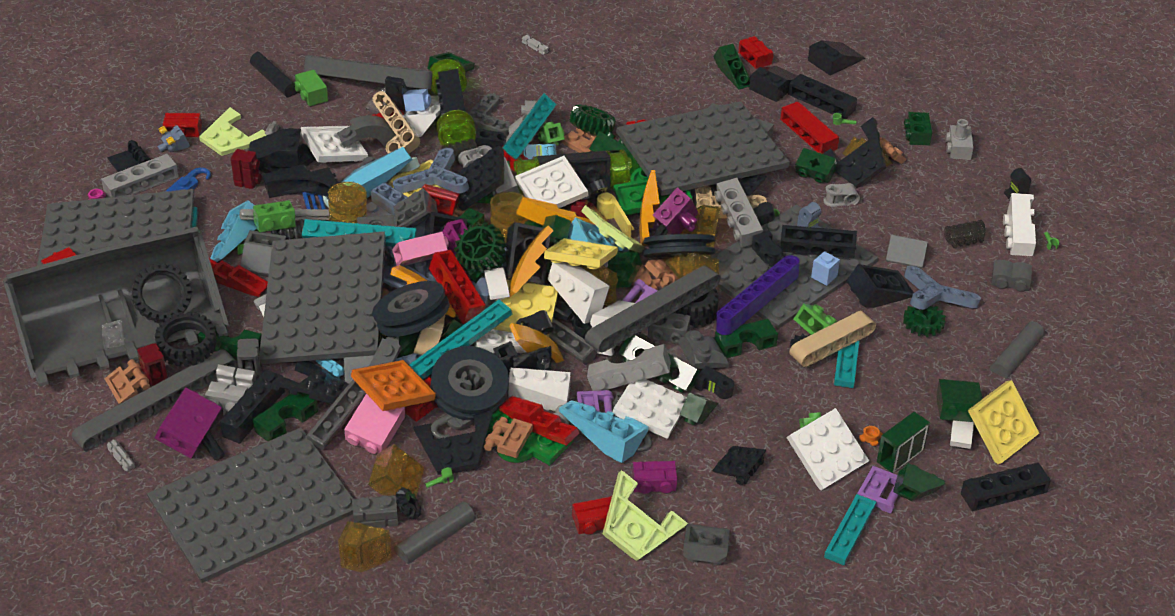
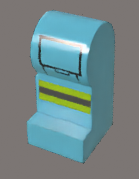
M529 144L523 150L524 156L531 161L536 160V156L557 154L556 144Z

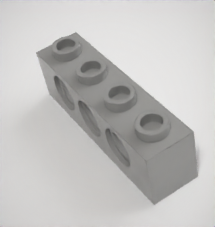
M168 154L101 178L103 190L108 197L134 195L179 176L176 163Z
M738 178L717 183L715 198L717 202L720 201L721 210L723 215L726 214L728 226L733 228L735 240L739 241L741 247L752 245L753 235L762 233L763 229Z

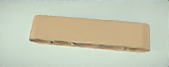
M858 311L796 342L791 347L789 353L803 367H807L870 335L875 330L876 323L863 311Z

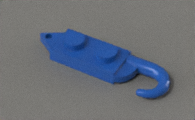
M195 168L185 177L182 176L166 191L194 190L198 186V180L195 177L200 173H205L208 180L211 177V172L207 168Z

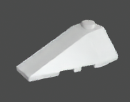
M438 95L431 96V104L426 110L407 111L403 115L418 137H421L441 113Z

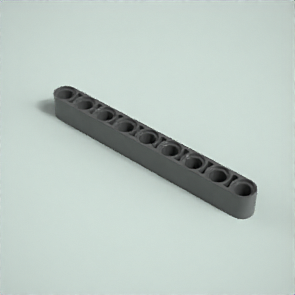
M305 55L304 72L315 70L320 75L385 83L386 77L390 76L404 79L407 87L431 89L432 71Z
M701 266L594 326L587 332L585 342L603 353L715 289L721 281V276L709 267Z
M219 350L210 355L208 359L204 358V362H197V365L189 366L78 426L72 433V439L83 451L88 452V449L103 444L108 438L123 433L128 427L131 426L132 428L143 422V419L154 416L160 412L159 410L174 405L185 387L196 391L210 385L211 381L217 379L216 371L218 364L235 367L237 370L238 361L226 350Z

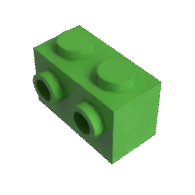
M315 70L295 75V90L299 91L302 100L306 101L309 106L328 101L327 87Z
M290 200L253 206L254 223L258 232L296 227L295 210Z
M803 303L794 317V320L811 335L837 322L832 316L826 315L823 312L824 309L817 304L808 305Z

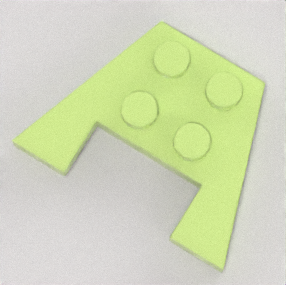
M230 107L199 137L201 142L223 156L233 153L237 149L244 150L249 148L251 141L266 136L262 129L248 137L232 126V123L241 119V114Z
M586 205L581 210L599 228V233L606 238L610 236L614 238L615 244L622 249L627 247L639 253L644 250L645 246L632 237L630 238Z
M621 470L617 476L602 534L631 558L639 560L688 523L673 511L666 515L660 525L628 500L638 483Z

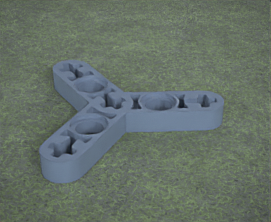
M452 148L440 150L429 169L403 176L393 181L394 189L400 193L422 188L424 184H435L455 193H463L469 189L466 177L449 171L455 161V154Z
M916 266L906 267L904 277L919 289L912 295L910 304L913 307L927 309L940 300L969 308H978L981 300L979 295L940 285L922 269Z

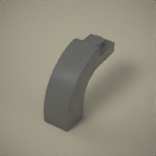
M372 115L351 119L352 125L337 133L344 148L363 138L372 137L378 139L386 149V144L396 136L385 119Z

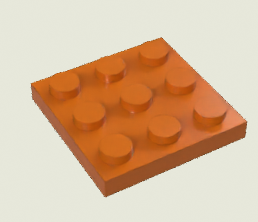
M404 360L353 369L351 372L353 380L382 411L434 401L435 392Z

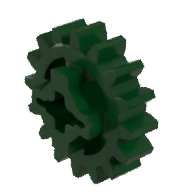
M908 306L904 312L903 324H906V329L911 328V333L918 332V336H921V334H925L926 337L929 334L936 336V332L941 333L942 329H944L946 316L943 315V310H937L938 306H930L927 309H917Z

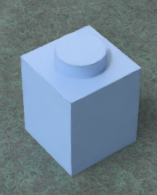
M428 89L408 90L403 94L405 111H423L431 104V96L428 94Z
M824 251L813 261L811 278L827 286L838 275L840 259Z

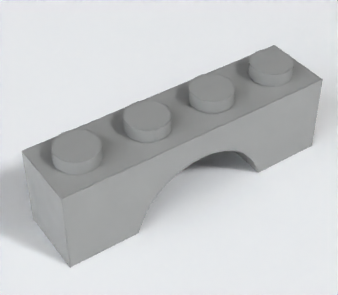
M665 344L645 349L641 355L628 362L616 364L604 360L589 364L587 378L593 391L607 390L670 373L671 360Z

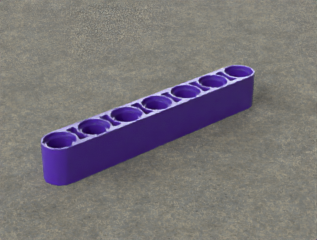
M793 255L785 256L717 312V333L721 335L733 333L799 277L800 259Z

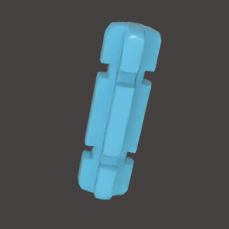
M333 359L316 360L319 365L338 378L345 374L344 367Z

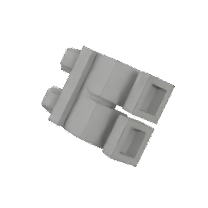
M218 364L216 371L217 382L211 381L205 393V398L222 407L221 410H223V415L225 416L256 381L255 371L237 368L236 371L235 367Z

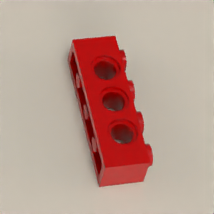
M452 250L434 252L429 270L435 280L443 286L445 295L462 324H466L484 311L486 305Z

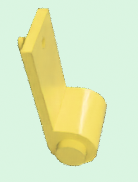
M608 192L598 195L597 209L606 219L614 218L621 231L631 238V230H634V227L616 198Z

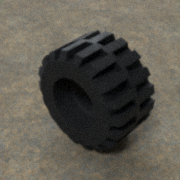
M715 288L673 313L689 315L690 325L693 328H698V325L705 327L706 323L710 325L717 316L719 294Z

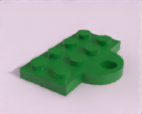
M641 167L632 173L630 182L616 184L613 187L617 202L625 215L640 213L643 194L649 179L642 176L645 172ZM690 190L683 191L692 199ZM658 192L659 207L671 194L661 196Z
M498 409L493 414L494 419L493 423L490 424V433L493 431L495 422L499 421L501 417L507 418V423L511 424L513 419ZM532 431L517 458L498 452L497 454L502 459L513 463L524 462L535 457L550 466L574 442V439L566 446Z

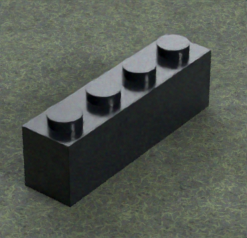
M267 369L260 375L220 421L223 438L238 444L245 439L254 428L253 419L272 407L285 392V388L282 387L279 388V391L271 389L273 381L282 375Z

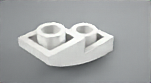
M503 267L491 269V271L484 270L490 300H503L505 297H510Z
M953 421L950 446L971 449L974 422Z

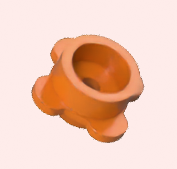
M867 426L863 429V434L859 436V440L861 442H868L872 446H877L878 440L883 434L877 427Z

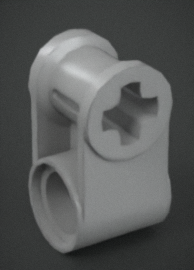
M483 145L463 151L459 154L458 161L463 165V168L467 167L477 158L484 156L492 148Z
M851 183L829 184L826 186L827 194L823 201L825 205L830 207L849 206L850 204H858L860 197Z

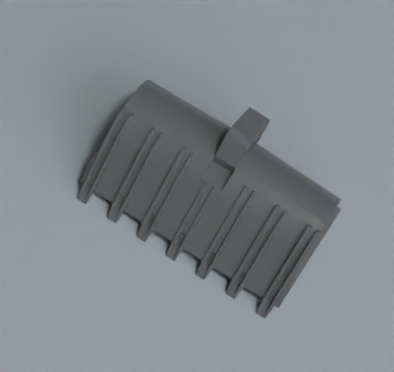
M193 227L109 247L106 246L7 274V277L3 279V283L31 378H36L38 385L43 386L48 384L47 374L67 370L70 378L80 376L78 366L97 362L102 370L110 367L108 359L126 354L129 360H138V348L156 343L155 333L161 322L149 321L136 310L132 300V288L139 273L145 270L146 267L153 266V264H170L176 269L178 267L182 273H185L190 281L192 296L184 315H187V312H192V315L195 312L200 313V317L204 315L207 319L211 320L218 336H227L228 333L225 325L229 324L201 230ZM156 275L144 284L142 296L145 303L151 309L159 312L169 311L180 302L181 288L172 277ZM194 329L177 331L166 340V343L185 338L189 345L197 344L196 334H199L200 331Z

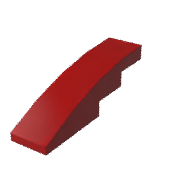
M209 258L217 283L257 297L267 289L268 282L244 267L237 265L234 268L223 260L217 263Z
M511 396L499 407L500 411L510 418L533 424V432L567 446L579 434L577 427L562 423L559 415L545 412L542 404Z

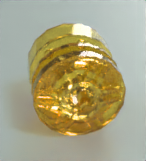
M341 182L332 186L328 191L329 221L357 223V217H367V191L365 188L354 182Z
M502 192L495 195L490 201V224L499 228L505 239H507L508 227L514 222L525 224V221H528L527 218L516 213L522 198L525 197L519 193Z

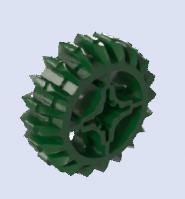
M582 104L573 107L569 119L573 126L597 135L599 131L604 134L608 131L612 134L616 122L615 118L608 114V112L597 107Z
M477 222L475 227L470 224V229H463L464 234H458L460 240L455 241L457 246L454 248L456 258L466 270H472L475 273L480 270V272L484 273L485 268L491 271V266H497V260H502L501 255L506 254L504 249L507 247L504 241L505 237L501 234L499 228H496L493 224L488 225V223L484 222L481 225ZM488 237L493 238V244H489ZM468 250L472 252V258L468 257Z

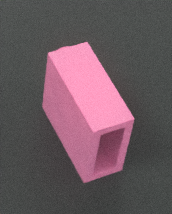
M443 232L398 242L392 251L396 266H405L430 260L433 258L434 252L446 251L449 244L447 237L443 236Z
M366 394L344 429L345 440L354 446L359 445L372 454L379 453L382 455L405 418V407L382 411Z

